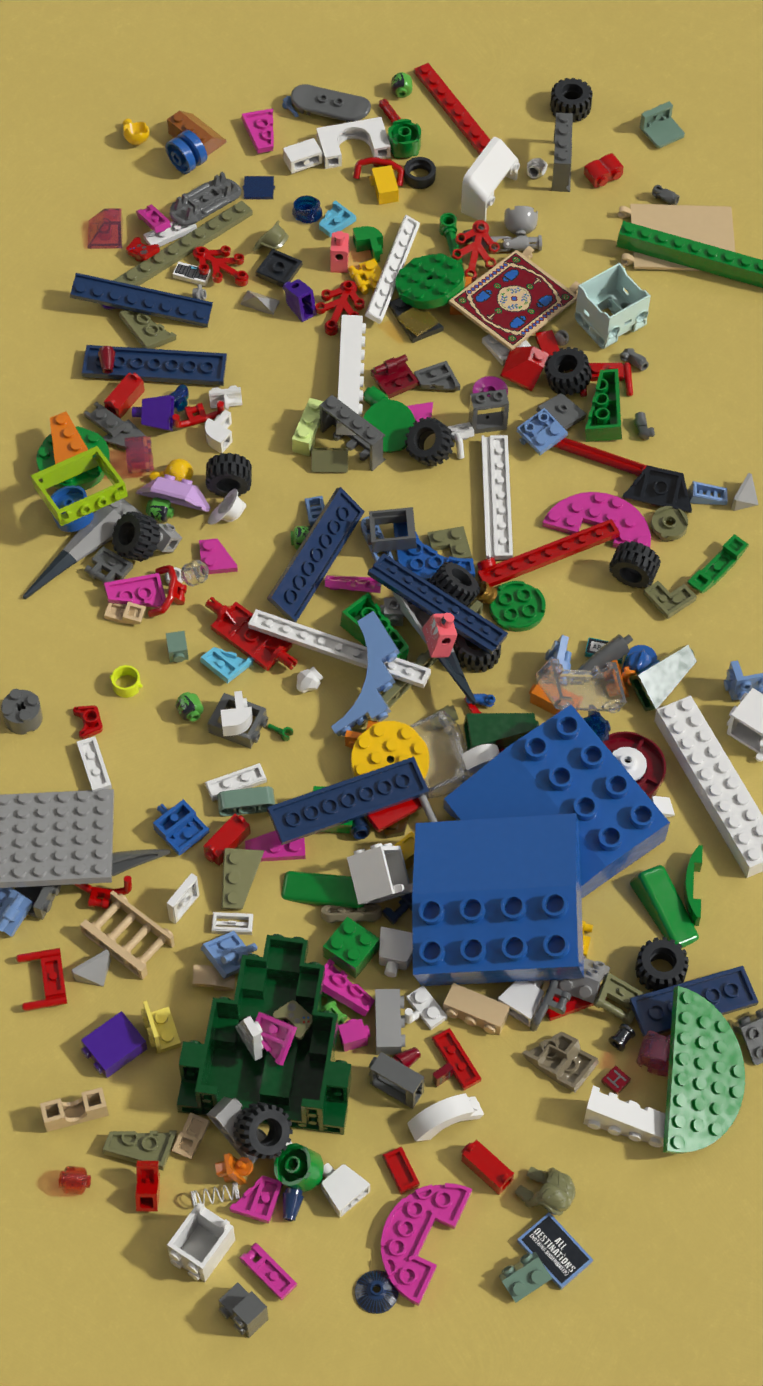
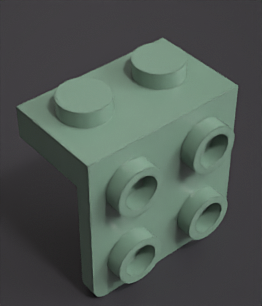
M670 101L641 114L640 129L657 148H662L682 139L685 135L684 131L671 117L673 105Z

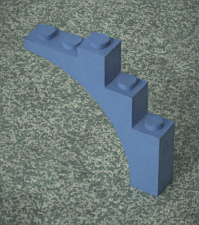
M374 611L357 621L367 646V673L361 693L354 705L343 718L331 726L338 736H344L346 730L352 731L351 728L357 724H364L368 721V717L380 722L386 719L388 713L391 712L380 692H386L391 689L395 680L384 663L395 660L400 651Z

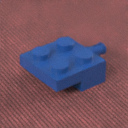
M184 799L170 810L164 804H160L157 807L162 816L153 822L154 830L179 856L210 833L209 828L196 816V812Z

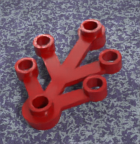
M483 220L474 222L470 231L464 234H457L455 241L458 245H463L466 240L474 236L475 240L462 249H455L452 253L453 259L460 260L462 256L472 251L468 269L464 271L465 277H470L468 273L473 274L472 283L477 278L475 267L478 254L485 262L487 269H492L496 265V260L490 258L482 246V238L488 245L490 253L496 254L500 248L499 244L493 242L489 236V225ZM458 237H462L464 240L460 241ZM491 246H495L497 250H493ZM454 253H459L460 256L457 257Z
M226 245L217 250H208L203 246L196 247L193 250V257L199 262L200 274L206 275L209 273V265L206 264V261L212 264L213 282H222L223 274L220 272L221 269L235 277L236 285L246 286L248 284L249 276L245 271H237L227 265H242L244 263L243 254L238 253L230 258L213 257L230 256L231 248Z
M347 280L341 283L340 288L332 291L325 289L321 292L323 301H330L332 297L341 295L339 299L326 304L319 302L315 306L318 314H324L326 311L335 308L331 320H328L324 325L327 335L334 336L338 333L337 322L343 309L347 315L359 316V313L353 311L348 303V297L354 302L355 309L362 310L365 307V301L356 294L357 285L355 282Z

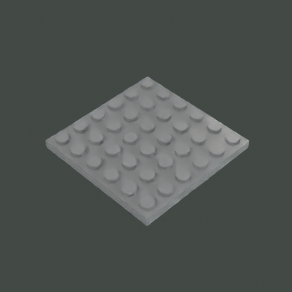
M114 789L94 792L86 790L0 795V888L111 883Z

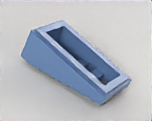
M693 481L688 489L690 503L727 505L728 503L727 488Z
M323 496L304 499L311 527L325 507Z

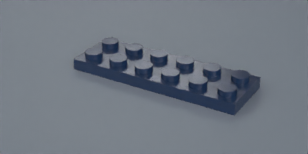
M744 966L636 996L629 1000L644 1038L671 1031L673 992L676 986L687 988L701 995L713 1004L722 1015L756 1006L759 1003Z

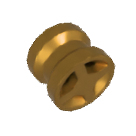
M482 581L479 583L480 593L476 598L481 599L483 603L488 605L497 597V589Z

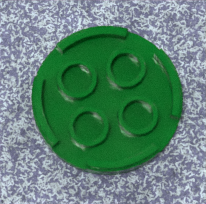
M383 400L372 405L366 411L363 418L385 434L383 437V453L399 452L407 447L405 445V440H407L405 435L409 433L410 430L408 428L410 426L413 427L415 422L412 411L405 404L395 400Z
M510 581L500 585L497 589V597L489 604L493 620L500 627L515 632L527 631L537 626L542 621L546 609L545 598L538 588L525 584L523 581Z

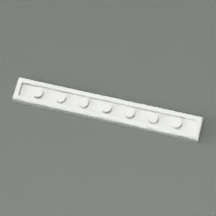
M408 215L403 217L365 313L366 317L378 324L384 318L396 287L397 274L404 267L420 225L418 221Z

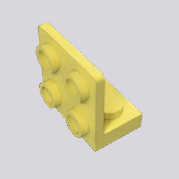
M147 1000L143 1001L144 1008L140 1010L145 1029L148 1032L151 1048L155 1047L158 1054L180 1047L181 1042L169 1007L150 1012Z

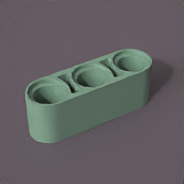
M264 786L222 791L217 794L219 814L221 816H233L235 813L237 815L268 812L267 808L275 805L274 789Z

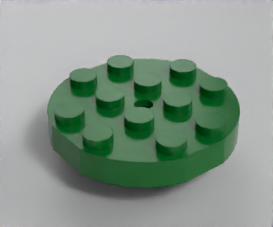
M442 253L413 258L404 268L399 270L395 281L399 298L404 303L418 309H431L448 304L450 299L464 289L466 283L461 263Z
M76 426L88 450L98 446L110 462L109 448L102 436L91 430ZM52 434L45 438L37 451L36 460L39 471L55 465ZM97 466L52 487L61 489L74 485L87 490L100 483L105 473Z

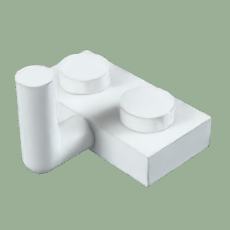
M470 422L448 426L455 438L458 459L464 458L463 440L474 436V429Z
M421 986L407 996V1001L415 1011L413 1012L411 1008L405 1010V1023L411 1024L421 1017L428 1028L432 1030L447 1020L445 1012L424 986Z

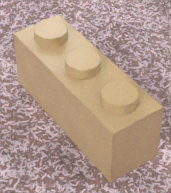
M453 983L443 1003V1011L451 1018L462 1019L470 1026H479L489 1034L500 1035L509 1016L510 1006Z

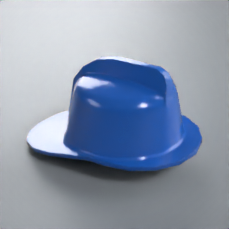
M646 645L634 646L627 653L623 668L629 667L630 670H634L637 673L657 661L656 652Z

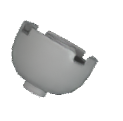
M515 206L514 210L507 208L504 213L505 226L516 236L529 234L537 226L538 211L534 212V208L529 206Z

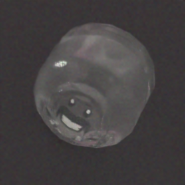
M200 560L186 563L181 569V578L188 586H197L208 579V566Z

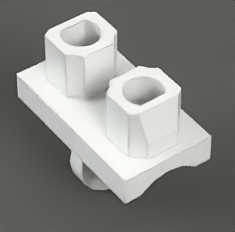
M235 385L230 386L228 389L212 388L209 391L210 408H217L219 401L224 402L226 410H229L230 406L242 405L241 387Z

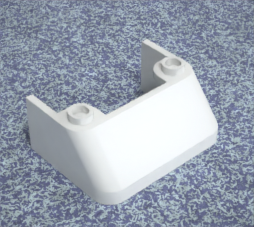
M497 137L491 139L466 172L462 181L461 213L485 222L487 208L492 206L495 201L494 190L505 176L516 181L520 167L518 158L501 139Z

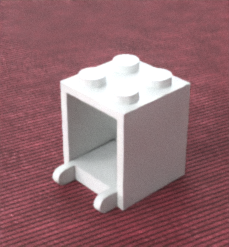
M752 688L749 693L745 692L738 707L734 706L730 711L729 716L731 717L727 722V734L757 753L756 760L761 762L763 761V694Z
M382 843L370 846L371 849L369 850L360 849L354 851V855L347 857L358 904L380 903L412 893L413 883L410 884L401 846H392V843L384 845Z
M197 1203L167 1244L170 1262L179 1269L183 1267L188 1270V1274L197 1281L201 1279L206 1282L234 1243V1227L228 1220H223L205 1208L204 1204Z

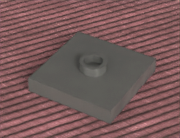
M562 393L539 405L536 410L539 412L545 408L565 430L585 419L587 413Z

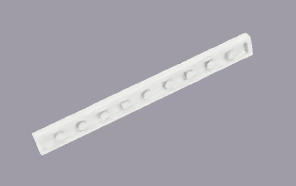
M257 609L248 623L250 629L367 669L368 656L367 647ZM400 658L384 663L393 678L421 688L425 687L431 674V669Z

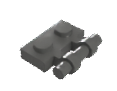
M103 546L92 558V563L95 566L92 568L87 565L84 571L91 578L103 582L104 585L106 582L114 581L116 577L120 580L124 579L133 569V563ZM105 570L109 573L106 576L103 573H101V571Z

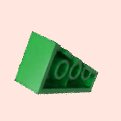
M618 369L600 370L591 411L589 412L588 422L585 427L586 442L622 439Z
M369 592L342 611L340 626L365 647H367L365 638L357 621L374 611L400 651L397 658L407 661L408 644L396 629L394 630L390 620L382 614L381 608L377 603L373 602Z

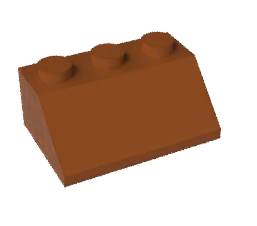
M178 111L167 119L168 133L172 137L177 138L185 130L192 131L203 143L207 156L227 142L226 139L192 113Z

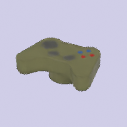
M296 1001L288 1002L273 1013L274 1018L286 1020L291 1025L297 1027L295 1033L297 1040H302L313 1025L312 1015Z

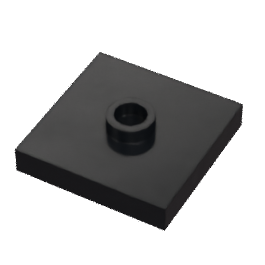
M272 249L255 274L259 278L283 287L286 282L292 281L303 263L301 260Z

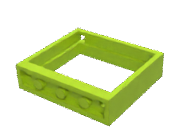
M98 446L31 475L34 489L60 526L128 497L125 482ZM97 466L102 469L113 484L61 509L56 506L45 490Z

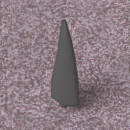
M618 634L594 653L568 679L563 689L612 664L611 661L616 659L618 661L629 652L628 644L633 641V638L629 634L624 638Z
M146 849L114 852L112 877L146 862L168 855L171 851L169 849Z

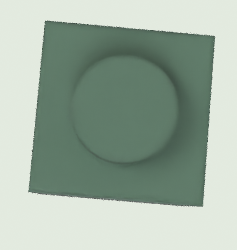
M185 631L166 633L170 662L189 660Z

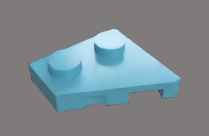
M336 200L332 203V209L326 212L325 217L319 223V229L329 237L332 236L333 232L341 231L357 221L356 215Z
M213 647L201 656L200 659L202 664L227 684L253 665V659L250 657L246 660L237 657L236 653L226 652L216 647Z

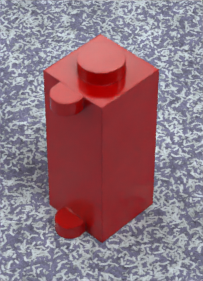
M128 373L104 400L105 408L121 419L144 393V381L138 374Z
M235 813L203 846L204 856L209 862H215L220 866L223 863L224 849H236L251 834L250 824L246 822L242 815L238 816Z
M477 1139L473 1143H468L463 1148L461 1161L498 1195L513 1181L514 1172Z

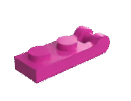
M152 204L146 206V209L136 211L138 219L144 221L155 233L164 232L167 228L171 227L170 221Z
M254 1243L250 1247L251 1250L247 1254H242L239 1258L282 1301L297 1286V1283L257 1243ZM256 1256L260 1257L261 1259L255 1263L253 1261Z

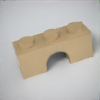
M102 1087L82 1092V1097L73 1102H62L61 1098L40 1103L47 1132L109 1116Z

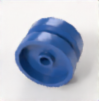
M190 130L183 131L177 138L175 137L166 143V153L170 161L183 174L190 173L196 166L198 167L207 161V151L203 143Z
M72 485L57 490L52 494L51 499L61 509L88 496L82 487ZM95 512L63 526H60L54 516L53 518L61 531L74 532L90 524Z

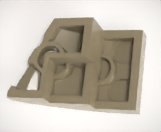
M562 1031L551 1039L540 1042L538 1047L530 1051L525 1050L522 1053L523 1057L537 1069L576 1093L599 1064L598 1058L581 1050L578 1039Z

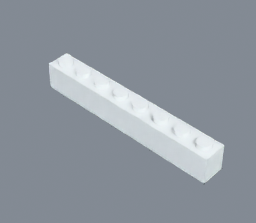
M342 315L338 399L358 415H362L363 404H359V401H363V390H360V387H363L364 376H360V374H364V363H361V360H364L365 350L361 349V347H365V336H362V334H365L366 323H362L363 316ZM337 420L336 434L356 435Z

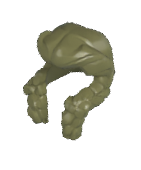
M530 1167L527 1176L531 1180L544 1184L539 1192L533 1194L532 1191L522 1185L515 1191V1194L525 1202L528 1208L541 1205L549 1213L558 1216L562 1215L563 1211H566L571 1206L576 1193L571 1177L553 1167L547 1171Z

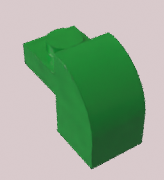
M370 226L353 228V242L356 252L370 250L372 259L375 258L376 262H380V255L383 254L382 233Z

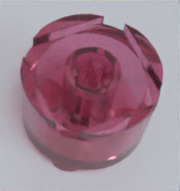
M151 436L125 438L129 474L154 471Z
M647 1031V1034L643 1037L636 1059L637 1064L641 1068L642 1065L648 1067L647 1072L668 1077L671 1035L663 1036L654 1031Z

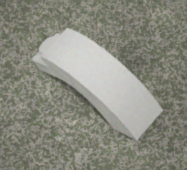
M465 1093L446 1098L429 1106L414 1116L407 1124L415 1141L431 1140L441 1130L454 1123L480 1119L484 1113L476 1097H467Z

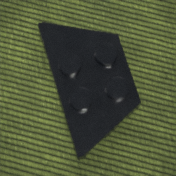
M647 465L640 476L636 478L630 488L623 494L624 499L661 507L672 506V509L678 510L679 508L683 512L692 513L684 474Z

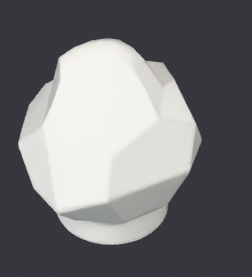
M541 158L531 159L527 163L528 176L531 178L544 176L548 164Z
M314 666L311 669L301 671L297 675V690L302 693L317 690L323 676Z

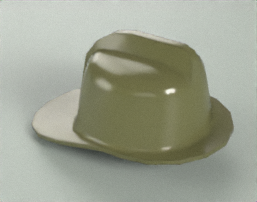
M279 220L258 240L253 251H257L262 246L270 249H279L285 244L289 236L279 226Z

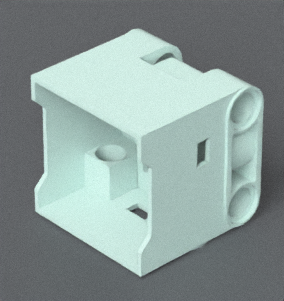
M618 263L578 285L575 319L602 349H605L617 342L618 337L628 331L635 332L647 325L651 295L646 290H642L627 275L625 268ZM609 308L613 315L609 316L606 312H602V310Z

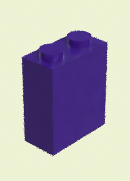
M122 1011L81 1039L83 1046L81 1051L87 1059L91 1057L95 1062L93 1066L99 1074L103 1073L106 1078L147 1050L145 1039Z

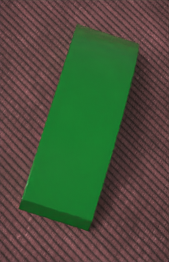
M734 534L722 546V550L702 570H698L687 581V584L703 594L713 587L734 566L749 544Z
M698 845L693 852L684 880V902L694 926H699L701 919V899H693L694 872H700L702 866L703 845Z

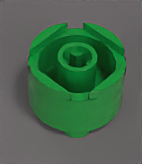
M399 119L394 121L391 127L389 126L388 140L394 158H408L419 154L421 148V128L417 123L414 124L409 119Z
M298 1143L289 1144L285 1151L281 1150V1155L279 1158L276 1157L274 1162V1173L282 1184L306 1192L322 1183L324 1164L319 1153Z

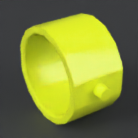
M129 665L119 666L109 677L112 681L113 691L116 695L123 698L133 697L143 687L139 672L136 668ZM125 675L133 676L137 679L134 685L127 688L119 687L116 685V681Z

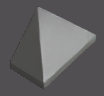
M247 290L241 301L243 306L271 315L274 314L280 303V300Z
M750 473L747 474L733 499L731 507L733 511L758 505L753 477Z
M106 949L72 969L74 980L104 987L111 962L109 951Z

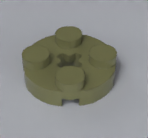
M664 506L655 511L651 521V528L661 541L677 540L687 532L688 517L681 509L678 508L676 510L672 509V506ZM666 521H669L670 523L673 522V525H667Z

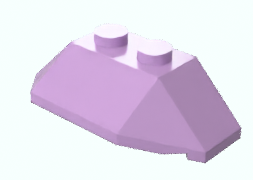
M165 474L164 477H157L136 492L139 495L166 499L171 503L205 512L211 509L199 487L192 484L193 481L183 478L182 481L175 480V476Z

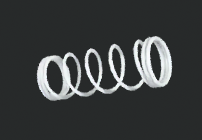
M237 1182L233 1183L232 1185V1198L229 1194L226 1185H223L222 1199L219 1195L217 1188L214 1186L213 1202L211 1201L209 1193L205 1188L203 1191V1204L205 1203V1190L207 1192L211 1204L214 1203L215 1189L217 1191L220 1201L223 1202L224 1186L231 1200H233L234 1192L236 1199H240ZM196 1190L191 1191L193 1207L197 1204L196 1194L200 1203H202Z

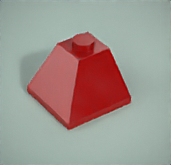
M534 346L516 347L514 350L509 351L500 376L532 391L549 354Z

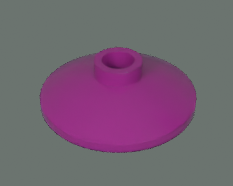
M486 376L475 382L473 393L506 389L508 396V387L502 379Z

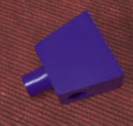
M300 279L286 282L283 285L287 305L301 322L317 315L314 293L309 286Z
M173 396L142 399V407H132V417L141 418L142 425L173 431Z

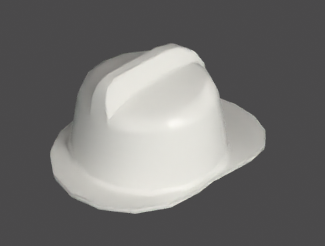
M237 489L231 490L214 509L208 518V524L213 525L220 520L231 522L240 517L246 508V504L238 497Z

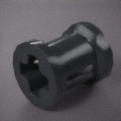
M622 1023L617 1033L609 1038V1042L617 1050L624 1051L627 1042L636 1034L632 1028Z

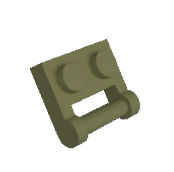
M607 973L593 1005L597 1008L605 1009L622 1019V1022L626 1025H630L635 1015L629 1000L630 998L642 995L643 992L616 976ZM608 997L627 1008V1013L607 1002L605 998Z

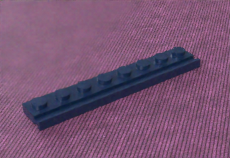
M80 273L75 274L70 298L207 328L213 302Z
M385 553L368 570V576L428 615L453 614L456 632L490 655L507 638V632Z

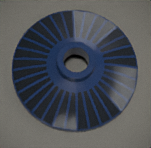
M373 1270L359 1278L355 1287V1297L363 1310L373 1314H381L387 1312L395 1305L398 1299V1291L389 1280L386 1272ZM375 1286L380 1287L381 1291L375 1293L372 1289Z

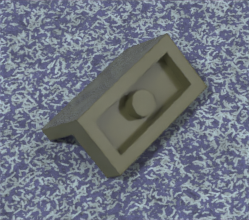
M312 448V472H348V448Z

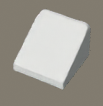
M651 797L652 802L665 817L675 816L669 797Z

